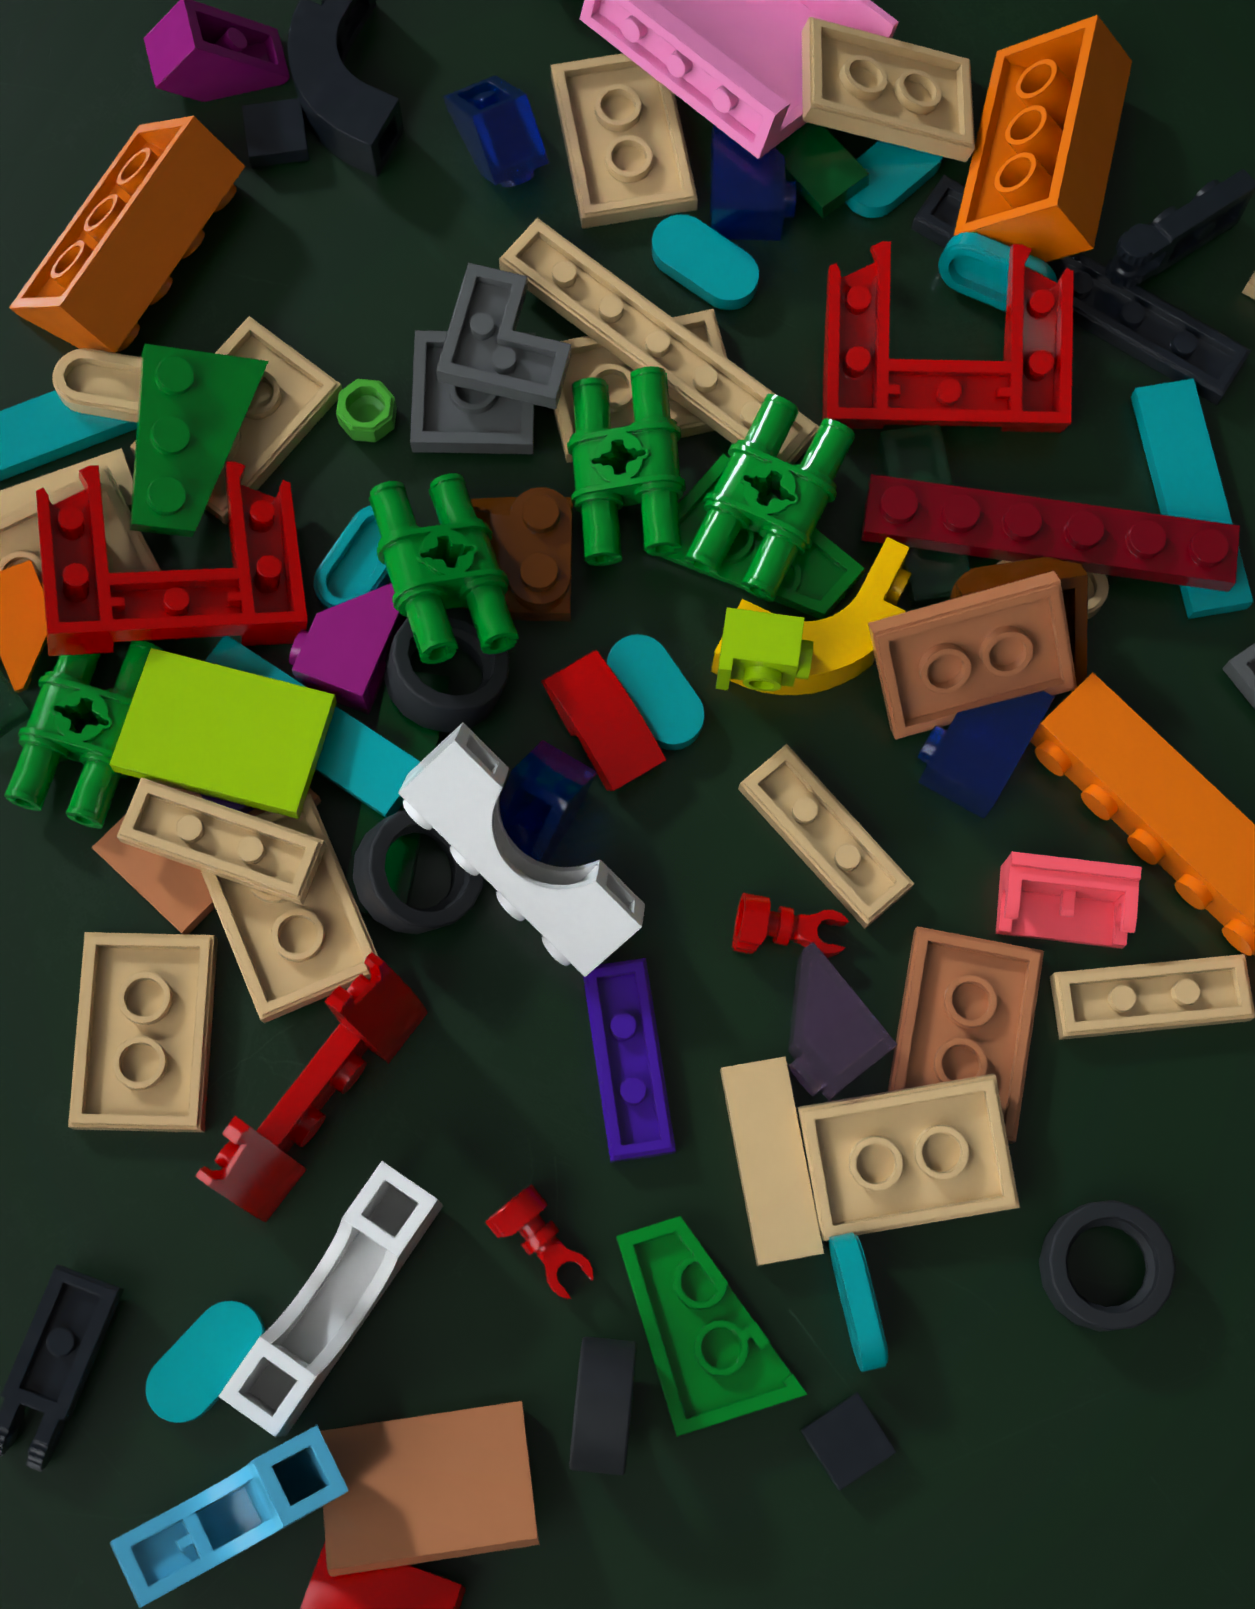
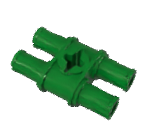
M642 367L631 372L634 422L623 427L612 428L609 386L604 379L584 378L572 383L575 433L571 435L567 443L568 453L573 456L575 492L571 495V502L575 506L576 511L582 513L585 561L590 565L606 566L622 561L618 510L624 506L641 504L645 551L652 556H666L676 554L682 550L678 500L684 496L683 492L686 490L685 479L680 477L677 443L682 436L681 428L675 420L671 419L668 377L665 370L661 367Z
M775 394L766 395L745 439L737 440L735 444L730 446L728 450L730 459L713 492L707 493L703 500L705 503L703 508L707 514L685 556V561L688 565L702 573L715 577L718 575L740 530L749 529L760 534L763 540L741 582V586L748 593L769 602L774 601L796 555H803L805 551L810 550L813 544L811 536L827 503L833 502L837 496V486L834 479L855 438L854 431L845 424L833 419L824 418L800 465H792L780 460L777 455L799 410L791 401ZM772 489L780 491L781 500L773 498L768 506L760 504L759 495L768 496Z
M449 473L441 475L431 482V489H428V493L440 525L428 527L417 526L405 485L402 482L388 481L376 485L370 491L371 497H369V502L381 535L377 547V556L379 561L386 566L395 593L392 597L393 606L402 616L408 618L422 663H441L451 659L456 654L458 644L445 610L450 608L466 607L469 609L483 653L498 654L513 648L517 643L516 639L519 638L504 597L508 591L509 579L507 574L499 568L490 542L492 539L491 527L482 519L477 518L463 475Z
M131 641L114 688L106 690L89 685L101 653L59 656L54 670L48 671L44 676L40 677L38 686L41 690L26 727L19 730V744L23 749L4 797L19 807L33 811H42L60 761L68 759L82 763L84 767L66 810V815L69 819L81 825L102 829L120 779L128 778L129 776L114 772L109 765L150 649L164 650L146 641ZM91 717H96L99 723L97 726L87 725ZM77 724L86 725L82 733H78L74 726Z

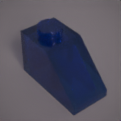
M494 75L443 96L446 107L480 174L494 185L501 183L503 187H512L522 184L534 177V169L549 163L526 93Z
M712 123L710 227L728 240L780 241L784 218H794L796 204V182L785 181V156L774 147L760 159H757Z
M1041 691L957 712L947 731L935 725L917 757L928 764L918 782L985 819L1009 780L1051 705L1054 696Z
M542 740L512 769L500 796L501 820L513 843L529 857L547 864L573 823L597 772Z

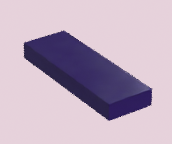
M646 958L600 964L586 977L583 976L610 1163L674 1154L676 1149Z

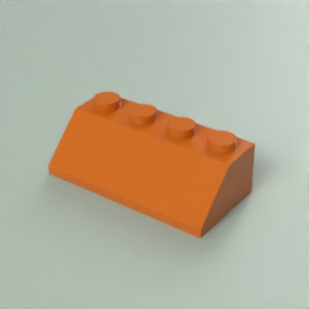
M1098 15L997 51L954 236L964 232H974L1010 247L1013 244H1023L1032 249L1030 255L1045 262L1094 249L1132 65L1131 58Z
M195 116L139 125L9 308L18 316L79 349L88 348L112 353L123 351L138 335L140 325L137 322L148 306L157 303L170 289L173 281L170 274L179 261L191 255L203 241L205 232L202 228L211 215L224 208L235 195L237 187L234 185V182L245 168V165Z

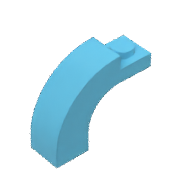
M316 1425L251 1460L245 1467L205 1491L112 1540L110 1545L139 1608L304 1518L349 1490Z

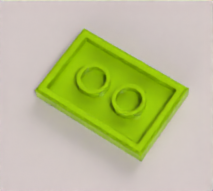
M151 648L109 765L117 773L140 779L142 777L167 786L299 819L337 700L335 694Z

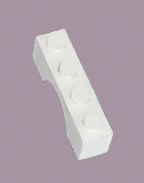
M461 723L408 773L398 792L404 799L403 806L409 816L419 826L426 830L434 828L451 845L450 852L453 858L466 872L473 876H477L480 873L497 890V899L507 913L518 921L526 919L543 935L542 942L555 960L564 966L572 964L586 977L642 928L645 904L601 860L575 867H556L541 863L522 852L508 836L500 815V792L509 768L464 723Z
M381 1161L342 1217L333 1241L308 1281L276 1322L258 1338L218 1397L274 1437L287 1435L438 1215L443 1204L427 1191Z

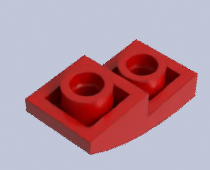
M597 650L590 652L541 680L570 736H577L607 791H615L667 760L635 704Z
M324 1542L300 1609H460L466 1588L461 1584L409 1565L331 1577L327 1571L326 1546Z

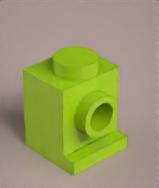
M727 607L715 689L728 690L730 679L743 680V684L746 687L754 690L776 691L781 689L782 685L793 687L795 678L809 679L814 641L802 640L804 617Z

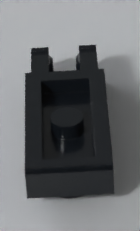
M1244 169L1223 182H1220L1218 179L1212 180L1195 195L1191 202L1180 209L1171 206L1159 214L1151 225L1138 223L1131 227L1129 232L1125 231L1117 243L1115 249L1118 251L1117 255L1110 259L1105 271L1107 273L1106 278L1110 280L1109 283L1114 284L1115 288L1120 287L1121 290L1123 288L1129 290L1130 287H1135L1136 283L1141 284L1153 275H1158L1238 224L1255 192V180Z
M57 1265L54 1268L1 1394V1397H4L5 1400L0 1409V1456L5 1455L15 1442L27 1406L45 1414L30 1444L26 1466L40 1472L48 1466L63 1433L65 1420H70L123 1294V1288L62 1265Z

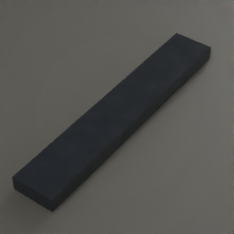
M943 175L914 217L911 229L945 248L949 240L954 237L965 186ZM1082 253L1046 262L1053 269L1057 282L1066 268L1074 271L1073 323L1173 381L1194 378L1198 395L1215 405H1218L1251 352L1250 349L1138 285L1130 287L1129 290L1127 288L1122 290L1120 287L1115 288V285L1110 284V280L1106 278L1107 273L1105 271L1107 268Z

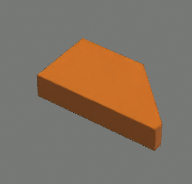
M32 560L0 571V657L14 691L19 693L28 689L32 680L31 675L45 644H47L43 583Z

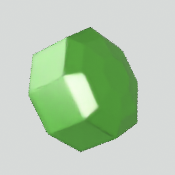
M356 379L339 392L336 409L338 423L352 440L377 442L394 429L397 411L395 397L381 381Z

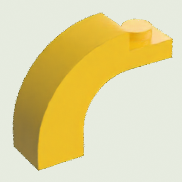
M887 537L853 601L833 616L817 621H804L802 640L814 641L809 679L795 678L793 687L782 685L781 689L776 691L759 692L775 695L813 694L842 685L868 669L875 660L868 623L906 612L896 605L912 575L911 572L902 569L910 547ZM744 599L741 600L737 608L771 613ZM722 638L713 657L711 672L715 674L718 673ZM730 679L731 682L748 688L743 684V680Z

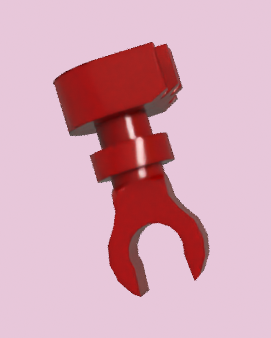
M747 893L742 894L735 919L732 942L733 951L753 954L765 940L766 936L773 937L774 944L785 946L792 940L794 943L801 944L813 955L820 958L833 957L846 948L824 943L819 938L817 932L820 924L844 927L848 924V919L842 913L835 910H823L812 915H794V908L780 906L778 911L775 912L770 911L771 901L769 897Z
M530 1184L491 1215L485 1223L497 1238L511 1236L518 1231L525 1239L521 1243V1247L528 1255L535 1252L543 1262L546 1281L550 1289L560 1297L571 1299L557 1279L558 1268L565 1262H575L592 1281L593 1268L585 1256L566 1248L555 1234L560 1229L552 1219L548 1222L542 1219L539 1213L548 1206V1203L533 1184Z

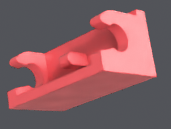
M1012 851L1000 868L996 934L1123 949L1127 946L1128 933H1134L1136 928L1139 881L1141 880L1142 867Z

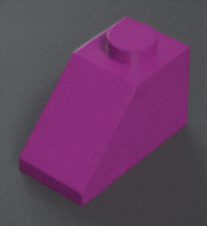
M179 0L144 37L155 88L201 102L282 85L290 78L277 28L194 0Z
M390 583L316 614L309 631L302 629L298 633L290 651L289 664L293 666L292 672L298 682L308 688L335 694L337 703L369 715L384 681L386 659L392 641L407 619L393 606L392 597L395 593L392 584Z

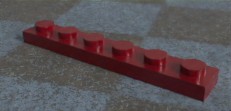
M871 474L867 489L861 540L884 544L886 538L889 537L912 548L1011 562L1053 557L1062 561L1080 563L1084 570L1090 573L1229 592L1236 583L1240 525Z

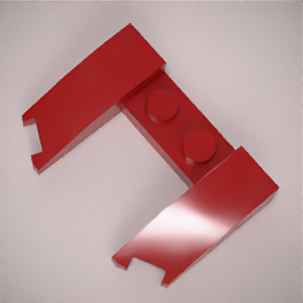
M881 241L871 246L870 252L874 263L843 278L837 263L829 266L822 420L824 418L833 419L845 424L849 428L882 429L887 424L1002 427V431L1010 432L1064 431L1071 424L1074 271L1066 268L1059 281L1055 282L1025 266L1032 249L1023 244H1013L1010 248L1004 361L889 359L890 241Z
M235 461L225 462V482L233 568L109 573L99 465H90L79 470V479L85 490L53 505L44 488L36 490L48 656L114 653V642L220 636H240V642L243 646L293 644L298 633L302 629L306 630L308 619L290 482L282 481L275 498L241 485L246 465Z
M373 952L366 957L364 962L371 974V980L360 974L347 991L339 985L326 999L325 1003L340 1024L263 1123L255 1130L235 1115L222 1133L230 1141L215 1158V1163L223 1169L211 1170L204 1166L196 1174V1177L207 1186L265 1223L307 1170L289 1156L287 1152L294 1143L300 1147L305 1146L316 1134L326 1118V1115L320 1110L336 1089L344 1094L358 1080L367 1065V1062L361 1058L363 1054L369 1049L389 1064L428 1013L423 1003L410 987L385 961Z

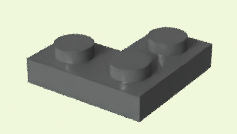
M468 263L436 369L438 382L557 409L572 356L571 344L516 331L528 290L527 276Z

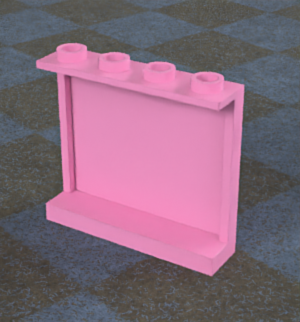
M584 0L579 18L757 159H760L807 123L803 121L802 30L809 17L888 38L893 37L899 21L871 0Z

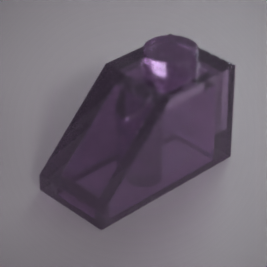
M812 942L803 949L797 961L788 1052L795 1060L789 1064V1067L808 1093L814 1096L821 1091L830 1102L889 1055L897 1046V1043L816 944Z

